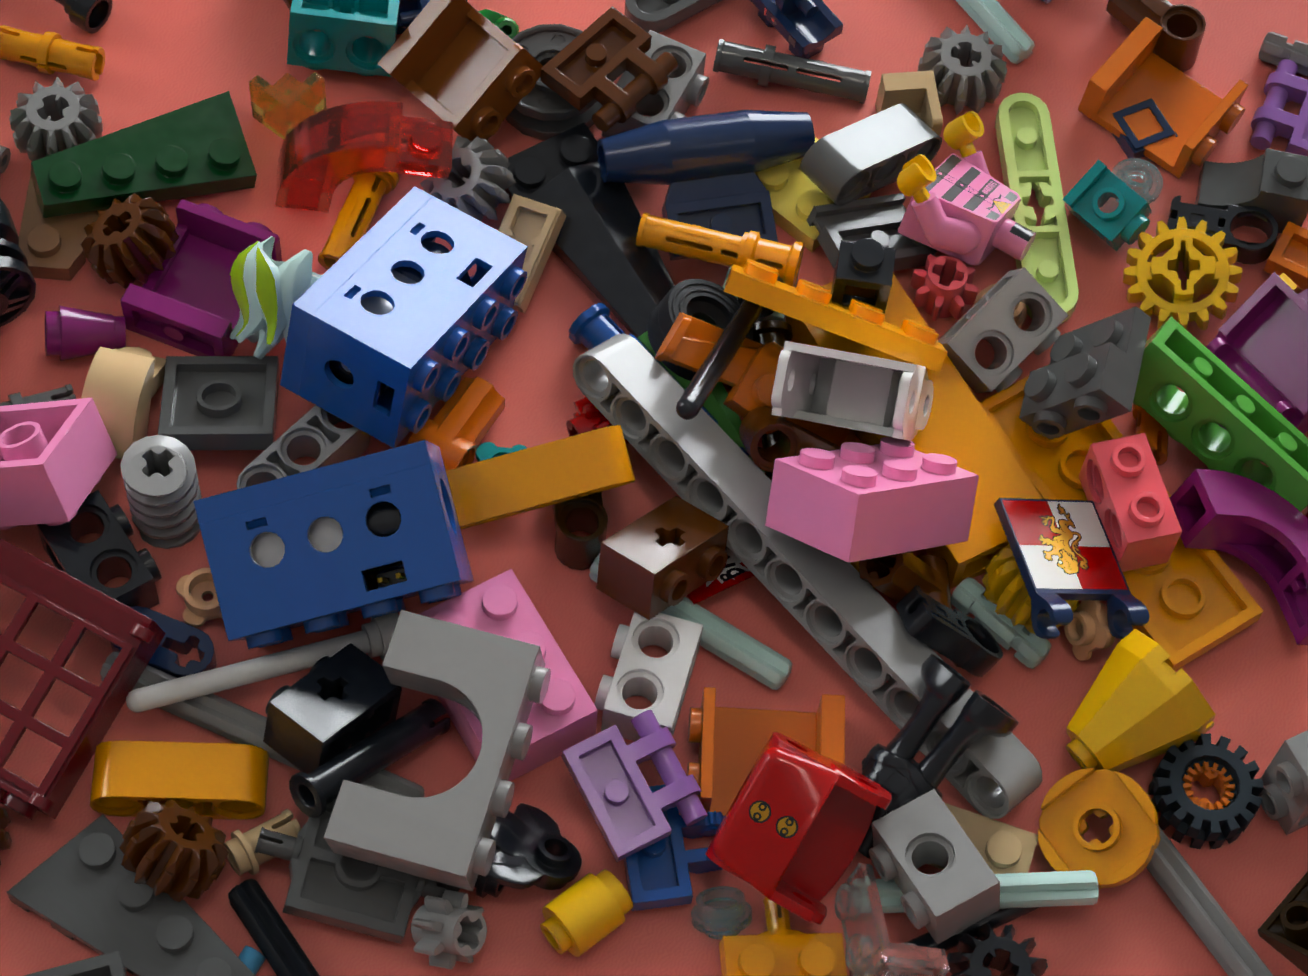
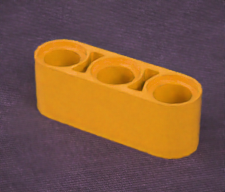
M128 740L102 742L96 746L89 806L92 810L109 816L136 817L149 801L158 802L163 805L168 799H172L182 808L187 809L193 805L195 813L201 817L228 820L258 818L264 815L269 753L261 747L234 743Z

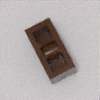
M675 496L601 542L596 589L650 620L668 607L679 604L685 596L706 582L713 581L719 577L728 559L726 545L729 526L680 497Z

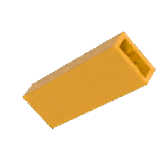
M893 274L884 321L901 327L904 318L928 326ZM832 282L822 287L832 290ZM846 285L844 294L875 299L876 290ZM786 317V322L792 326V341L795 343L910 363L792 317ZM946 355L940 373L926 369L928 379L932 380L934 387L932 408L925 428L918 430L911 441L915 443V450L925 454L936 453L951 456L957 460V467L979 475L968 541L925 549L928 555L939 556L946 560L951 589L958 586L967 577L974 578L985 573L986 567L994 555H998L1001 549L1009 544L994 507L995 502L999 498H1043L948 355ZM852 430L861 439V443L867 445L880 444L881 438L889 437Z

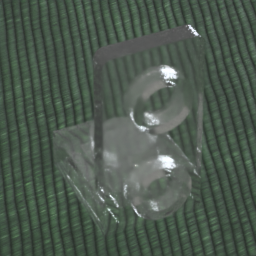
M859 863L847 881L838 888L835 897V913L842 922L846 941V964L848 969L852 971L853 976H945L950 970L945 949L922 947L913 943H890L873 866L871 864Z

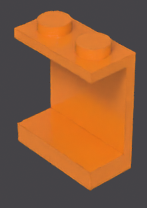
M1145 17L1091 77L1077 110L1119 138L1120 134L1124 136L1126 134L1112 113L1152 98L1178 136L1176 137L1175 134L1144 146L1145 151L1143 155L1180 179L1192 163L1199 167L1204 164V161L1208 159L1218 143L1214 137L1220 130L1229 134L1245 112V108L1239 103L1248 84L1240 79L1223 99L1153 53L1163 27ZM1149 108L1123 117L1138 141L1164 131Z
M704 687L701 708L690 707L688 743H699L698 762H688L687 776L693 775L702 790L697 796L706 812L716 811L721 812L723 816L726 815L773 732L783 734L818 754L845 765V695L822 694L817 713L715 707L716 688Z

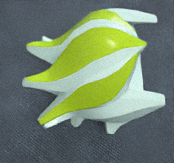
M270 236L261 243L256 241L239 253L230 272L232 290L240 309L238 323L231 332L230 338L232 340L236 339L238 343L243 342L245 339L252 343L258 342L253 356L260 360L283 338L287 342L292 304L322 276L312 272L313 253L306 249L300 251L286 262L273 260L272 251L275 242L273 236Z

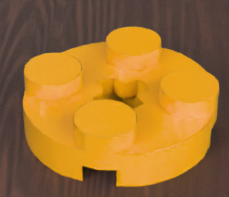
M1079 769L1057 781L1044 797L1041 806L1042 813L1039 819L1038 842L1046 860L1056 871L1091 870L1095 872L1098 878L1099 889L1117 887L1131 881L1151 861L1153 853L1160 842L1158 815L1148 794L1129 776L1107 769ZM1093 813L1100 819L1106 818L1108 815L1113 819L1114 824L1108 829L1111 837L1104 843L1097 838L1087 842L1083 836L1089 829L1085 819Z

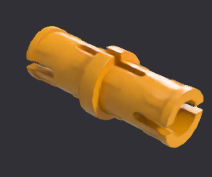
M6 25L0 27V59L29 64L37 67L39 72L49 75L57 71L97 81L99 75L103 73L105 51L102 47L70 42L69 40L62 39L59 33L50 31L44 34H35Z

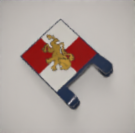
M999 498L995 502L994 507L1031 599V621L1036 636L1043 639H1056L1060 635L1056 625H1068L1072 622L1073 612L1065 600L1107 601L1108 627L1112 636L1118 639H1123L1132 632V625L1144 626L1149 621L1150 616L1146 606L1134 597L1129 590L1093 501Z

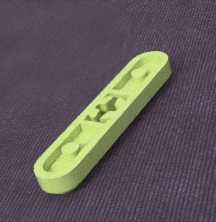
M1015 93L1004 98L999 105L995 129L1004 185L1018 193L1021 198L1012 220L1036 232L1035 239L1025 257L1021 261L1015 259L1017 269L1025 267L1069 315L1063 321L1065 322L1075 310L1079 289L1065 203L1062 200L1064 197L1050 112L1047 105L1039 97L1029 93ZM1032 189L1035 191L1038 205L1045 208L1040 226H1036L1037 217L1033 207L1027 206ZM1026 305L1027 314L1032 319V312Z

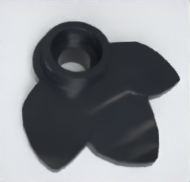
M520 803L516 807L514 814L508 811L505 818L496 817L490 839L496 840L494 859L487 876H479L511 888L525 889L536 885L546 890H557L575 879L580 870L582 859L577 848L561 836L557 823L547 813L536 807Z

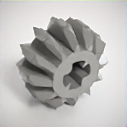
M968 25L960 34L946 27L943 33H941L940 38L930 37L929 42L925 45L923 57L919 60L917 71L933 70L940 107L945 104L953 105L957 115L963 110L964 106H968L976 113H979L981 108L984 107L985 102L994 103L995 99L999 96L1001 83H1004L1007 74V62L1002 60V45L989 44L988 31L975 36L971 34Z
M56 77L53 85L49 87H43L35 81L33 87L34 94L18 93L17 108L10 110L9 121L11 129L14 131L15 145L20 150V153H28V157L32 161L102 137L103 123L101 116L98 115L100 114L98 102L94 99L93 94H85L84 88L81 87L79 82L64 88L63 82L58 77Z
M457 136L451 150L448 147L438 145L441 155L438 161L425 162L427 171L432 175L420 183L423 191L481 222L483 216H486L488 219L498 220L495 208L499 203L511 202L509 194L504 190L516 183L513 174L508 170L510 165L508 158L499 149H494L487 140L480 139L478 136L472 142L467 138Z

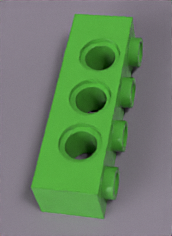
M1171 316L1146 341L1133 403L1141 406L1166 429L1172 439L1182 443L1207 465L1208 469L1226 471L1251 479L1274 491L1301 512L1308 506V438Z

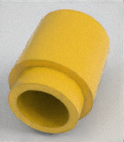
M604 869L596 876L588 873L542 908L545 921L540 924V928L549 944L559 954H563L568 950L572 955L579 957L625 922L624 915L633 909V903L624 886L610 871Z

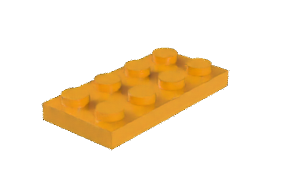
M751 259L746 260L744 268L732 264L725 283L724 292L940 373L948 352L937 341L939 334L935 333L936 330L904 318L901 327L884 321L886 314L882 313V309L853 298L849 307H845L830 301L832 297L831 290L803 279H799L795 288L777 281L779 276L777 269Z

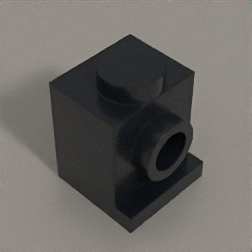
M863 238L856 242L841 240L834 268L832 297L830 301L849 307L853 298L883 310L882 313L885 314L892 286L896 249L883 247L881 243L871 238ZM845 286L875 289V299L844 294Z

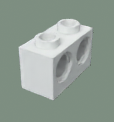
M636 612L633 614L630 626L619 624L611 650V657L619 659L614 677L603 675L594 704L597 709L603 711L601 731L616 724L623 738L637 741L640 737L631 720L642 712L652 710L661 728L668 727L673 736L699 652L703 630L702 624L659 613L648 620ZM649 645H656L665 649L668 654L663 657L654 658L644 654L641 649ZM631 696H643L650 700L652 705L646 709H634L627 705L625 700Z

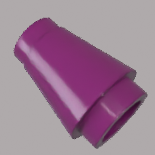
M60 305L59 311H45L46 356L59 355L60 361L96 354L100 347L110 349L126 347L125 316H113L111 314Z

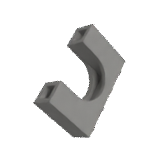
M401 610L382 664L390 683L446 698L469 709L482 726L480 754L469 774L461 782L443 793L429 797H407L343 779L324 839L333 853L473 892L478 875L487 876L490 871L496 850V840L490 839L496 817L505 818L510 809L515 784L508 780L515 759L523 761L527 755L533 733V726L527 724L533 702L542 704L546 696L551 670L545 668L540 646Z

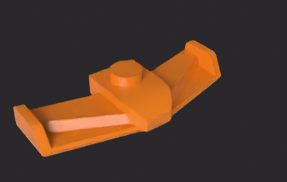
M680 312L654 358L660 362L665 360L697 373L724 329ZM745 338L719 382L732 386L723 404L743 418L749 411L757 407H773L771 398L779 355L784 348L775 341L764 345ZM786 417L787 420L840 447L845 442L861 443V439L851 429ZM777 430L769 431V432H767L766 434L768 435V434L773 433V432H775V431H777Z

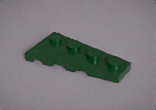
M229 91L32 161L30 174L43 218L108 209L115 198L123 203L134 193L142 199L151 197L155 202L255 188L257 177Z

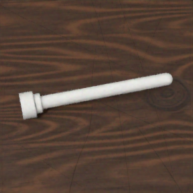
M391 613L374 619L371 617V622L362 624V631L137 688L128 693L126 705L131 711L139 713L312 668L321 658L325 656L332 657L350 643L365 654L368 653L369 657L380 656L384 661L399 615L398 613Z

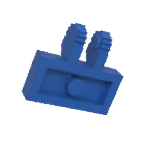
M665 784L649 786L653 793L665 787ZM677 807L663 812L672 829L671 835L624 858L628 891L633 903L632 911L691 904L693 893L689 872L700 874L723 869L706 856L705 853L709 847L685 850L683 837L695 839L704 836H715L718 827L725 817L721 812L709 811L707 812V817L691 826L685 824L682 816L679 815Z

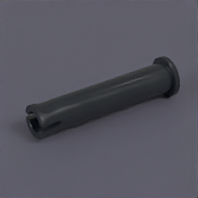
M429 698L423 701L420 706L310 773H296L289 781V789L294 802L308 817L317 818L323 815L326 811V805L337 799L343 779L361 784L436 736L446 733L450 729V718H444L437 723L433 721L447 713L445 707L436 699Z

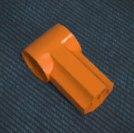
M478 376L475 378L464 377L452 397L444 404L433 420L428 419L418 433H412L407 444L426 440L439 446L445 470L472 464L476 456L478 444L505 409V398L488 381Z

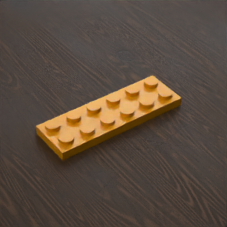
M1029 375L1010 385L1007 389H1003L980 402L989 419L1043 499L1087 501L1078 475L1090 445L1124 437L1110 419L1051 440L1037 434L1031 426L1019 419L1025 395L1024 387ZM1181 537L1167 563L1122 572L1131 594L1146 606L1150 616L1149 621L1144 626L1132 625V628L1139 630L1162 646L1171 656L1165 662L1174 671L1254 624L1264 612L1215 550L1185 548Z

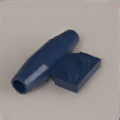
M738 110L669 119L599 139L597 144L598 164L601 177L606 183L669 185L662 207L663 218L742 237L744 232L750 233L752 230L760 232L762 239L778 242L770 193L755 172L803 158L810 147L815 144V134L811 117L807 112ZM669 252L670 261L688 259V257Z

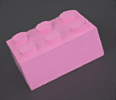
M883 437L880 444L874 445L845 442L841 444L840 450L833 451L819 448L801 449L798 456L775 459L765 526L848 563L966 542L969 537L979 475L957 467V460L951 456L936 453L925 454L914 449V442L892 437Z
M512 569L461 593L460 596L448 599L420 613L423 616L540 646L545 668L551 670L550 682L542 704L533 702L527 724L533 726L531 743L523 761L515 759L508 781H512L561 756L563 750L596 734L598 713L596 706ZM438 697L476 762L482 746V726L480 721L463 705Z

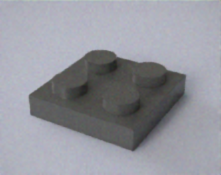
M166 356L158 435L176 438L185 444L190 451L267 449L275 441L280 375L278 356H264L261 360L254 356Z

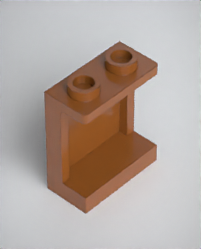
M430 0L377 63L447 123L456 133L471 142L477 136L480 139L488 140L499 130L502 122L516 105L533 90L536 82L541 77V68L543 67L526 49L513 41L466 0Z

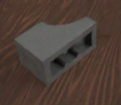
M1266 148L1263 155L1244 162L1216 163L1204 161L1200 171L1195 205L1228 210L1229 204L1243 207L1256 206L1265 209L1274 216L1278 223V233L1283 232L1288 221L1302 227L1308 214V156Z

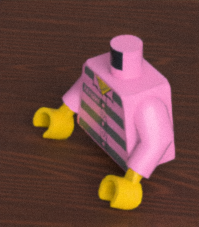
M969 111L948 123L943 132L945 142L952 149L959 150L961 157L952 153L934 169L926 156L919 154L903 165L902 171L897 178V186L904 195L912 196L897 232L947 255L956 257L970 265H980L995 248L1021 261L1029 251L1036 232L1012 220L1021 198L1018 193L990 176L982 150L976 151L972 143L984 134V125L977 113Z

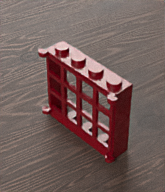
M0 538V583L26 597L4 634H0V667L10 653L44 671L21 710L0 699V714L14 721L0 744V790L5 792L0 803L31 820L37 810L56 819L93 757L96 746L103 740L124 705L128 693L133 690L166 633L153 619ZM38 604L74 622L51 661L16 642ZM86 630L122 648L99 687L64 668ZM56 679L92 697L69 737L34 718ZM26 729L62 747L39 787L3 768Z

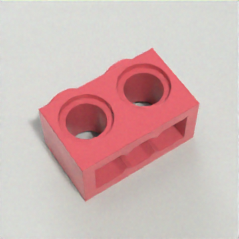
M1145 433L1092 443L1078 476L1087 501L1094 502L1122 572L1167 563L1181 536L1182 529Z

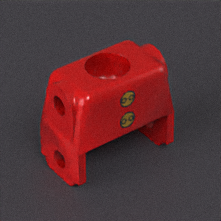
M773 732L718 827L716 835L705 854L716 865L749 883L771 901L808 922L812 921L821 925L827 915V907L820 901L838 882L855 857L869 829L876 806L887 809L892 801V795L881 787L880 784L850 767L822 756L783 734Z

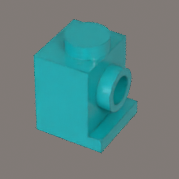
M1099 159L1062 199L1070 213L1115 251L1125 242L1128 245L1133 244L1138 240L1139 234L1142 231L1145 232L1150 224V220L1147 217L1152 213L1148 202L1111 172ZM1110 197L1119 200V205L1115 211L1104 213L1100 210Z

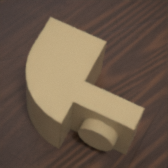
M100 347L91 362L81 399L93 398L117 452L115 458L118 459L123 458L124 452L132 443L147 436L151 399L164 383L166 359L152 356L150 351L140 347H123L120 349Z

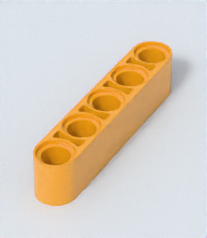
M621 425L588 431L446 470L461 530L635 482Z

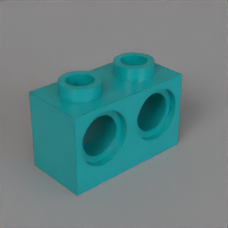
M292 0L289 19L287 64L304 66L312 70L330 69L354 72L362 76L378 75L391 77L377 63L396 42L400 0Z

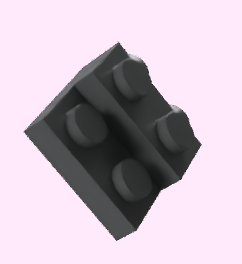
M1133 307L1059 336L1051 349L1050 364L1031 371L1024 387L1025 395L1019 419L1031 426L1037 434L1051 440L1131 412L1151 317L1138 307Z

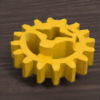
M1179 217L1176 229L1171 230L1162 220L1158 221L1155 237L1142 231L1138 236V246L1140 249H1128L1126 263L1130 267L1124 268L1123 283L1132 286L1127 289L1128 303L1142 301L1140 310L1148 316L1152 314L1158 316L1157 329L1172 316L1186 330L1188 322L1195 321L1202 331L1208 329L1209 314L1222 320L1226 317L1227 313L1225 302L1235 303L1237 300L1239 288L1234 284L1241 282L1242 267L1233 264L1237 261L1238 250L1236 247L1222 248L1226 233L1223 231L1215 233L1212 237L1207 235V221L1201 220L1195 230L1187 228L1185 217ZM1171 248L1162 257H1155L1160 252ZM1179 261L1183 262V271L1186 272L1185 290H1182L1181 280L1178 279ZM1157 294H1160L1167 301L1160 298ZM1201 294H1210L1203 300L1193 303Z

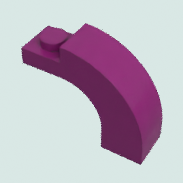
M1196 468L1170 497L1182 529L1180 537L1185 548L1211 549L1226 552L1251 566L1273 591L1297 645H1308V518L1286 499L1251 479L1226 471Z

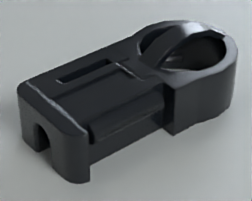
M1181 196L1173 198L1167 222L1169 230L1176 229L1179 217H1185L1187 228L1194 230L1197 224L1204 220L1207 221L1206 234L1210 237L1219 231L1226 233L1222 248L1236 247L1238 250L1236 262L1257 264L1269 258L1276 244L1278 223L1274 216L1265 209L1256 206L1243 207L1229 204L1228 210L1182 203L1180 202ZM1241 226H1254L1266 233L1268 240L1264 243H1249L1234 238L1231 232Z
M918 585L911 589L896 604L904 626L911 636L950 659L956 667L965 669L974 676L982 677L1003 656L998 642L980 623L957 609L952 611L922 592Z

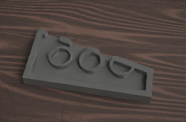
M104 814L7 891L11 902L27 912L31 910L50 922L52 928L71 940L77 939L100 955L119 950L126 971L134 976H255L184 899L176 902L167 893L163 892L155 896L153 888L147 884L134 883L136 873L126 870L121 865L124 854L119 847L123 841V835Z

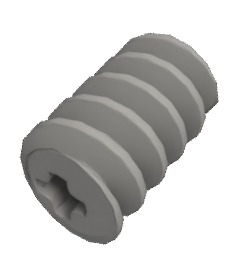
M146 436L132 443L124 452L120 466L133 523L140 531L142 540L153 547L165 549L181 547L193 540L200 531L193 501L202 499L194 456L185 444L169 436Z

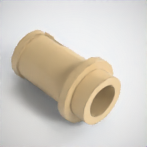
M289 809L282 811L280 815L244 833L240 830L231 832L232 839L226 841L224 846L229 852L227 855L228 861L239 876L246 872H249L251 875L257 874L259 872V865L274 858L262 853H254L262 827L267 830L297 837L302 828L296 818L291 820L294 817Z

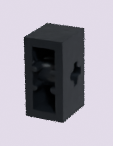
M350 643L332 657L325 656L318 660L310 672L291 687L285 685L273 694L266 706L267 720L263 742L300 771L308 774L395 721L402 687L391 684L383 666Z

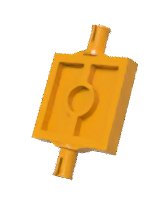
M767 897L763 899L767 931L758 935L723 936L719 942L722 976H847L842 933L806 934L797 930H791L789 910Z

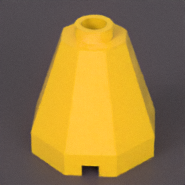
M1134 629L1117 643L1066 727L1067 734L1072 741L1065 747L1082 769L1095 768L1097 770L1107 769L1118 772L1162 755L1173 745L1179 748L1184 741L1193 739L1195 742L1200 734H1205L1214 726L1212 720L1215 719L1216 714L1195 682L1182 668L1175 672L1165 662L1171 656L1160 644L1137 629Z

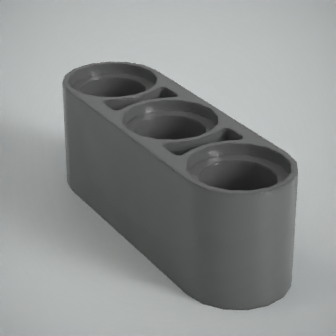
M900 103L819 139L805 153L801 160L800 169L836 205L843 206L896 182L903 165L915 156L922 154L931 161L941 147L942 138L906 104Z

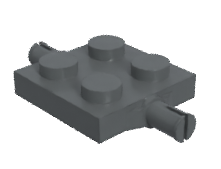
M336 799L326 805V811L323 815L317 818L308 817V821L299 831L297 837L267 830L264 827L261 828L254 853H262L290 861L289 872L291 882L283 913L401 944L410 912L420 896L442 898L445 890L456 892L460 890L458 887L333 853L325 841L324 835Z

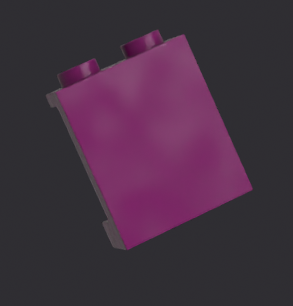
M181 199L176 207L178 224L175 230L179 235L178 240L173 245L176 255L164 260L162 263L164 271H154L151 273L147 283L143 284L142 287L130 283L120 300L123 315L125 316L126 329L196 356H232L239 343L236 339L232 340L230 335L237 325L240 315V309L232 290L230 276L232 265L239 253L256 241L261 243L270 236L275 238L272 259L282 261L280 238L268 227L260 223H245L224 215L212 205L205 203L197 205Z

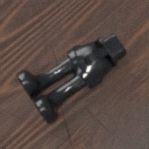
M933 654L927 658L921 667V677L925 686L922 698L915 711L887 747L881 744L875 745L862 761V775L880 784L881 787L892 795V801L887 809L876 806L869 829L858 852L871 859L869 849L873 848L872 822L933 789L936 790L942 799L943 795L937 787L958 758L975 741L987 735L1006 737L1013 732L1019 723L994 700L975 690L944 736L920 763L916 762L913 758L946 712L959 702L971 687L969 681Z

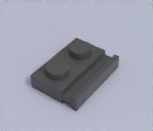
M903 193L858 199L843 206H838L835 203L814 206L807 218L809 226H816L820 234L817 240L833 268H835V263L837 262L841 240L856 242L863 238H871L881 243L883 247L896 249L893 271L925 266L927 256L929 254L935 256L937 252L935 249L897 232L906 212V208L903 205L906 198Z

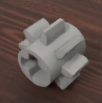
M445 890L442 898L426 896L424 897L425 904L414 914L411 923V934L416 945L413 949L417 953L430 955L429 965L452 970L456 961L472 963L473 955L482 948L487 934L486 922L482 916L484 909L483 907L468 905L469 898L467 893Z

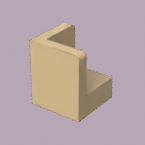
M933 70L882 74L875 103L877 113L894 105L904 103L940 136L943 116Z

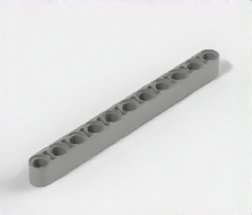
M624 333L617 334L578 356L573 364V376L581 392L613 426L621 425L624 438L683 500L729 526L726 546L901 730L922 698L925 686L921 677L922 664L931 654L940 658L936 652L908 633L900 615L869 582L860 578V573L850 563L765 526L772 481L702 408L693 419L685 420L679 417L676 412V404L685 390L635 338ZM971 689L946 712L919 750L925 757L953 725L963 706L974 693ZM1011 733L1006 737L987 735L975 741L958 758L945 778L983 816L991 819H1000L1040 786L1042 770L1034 755Z

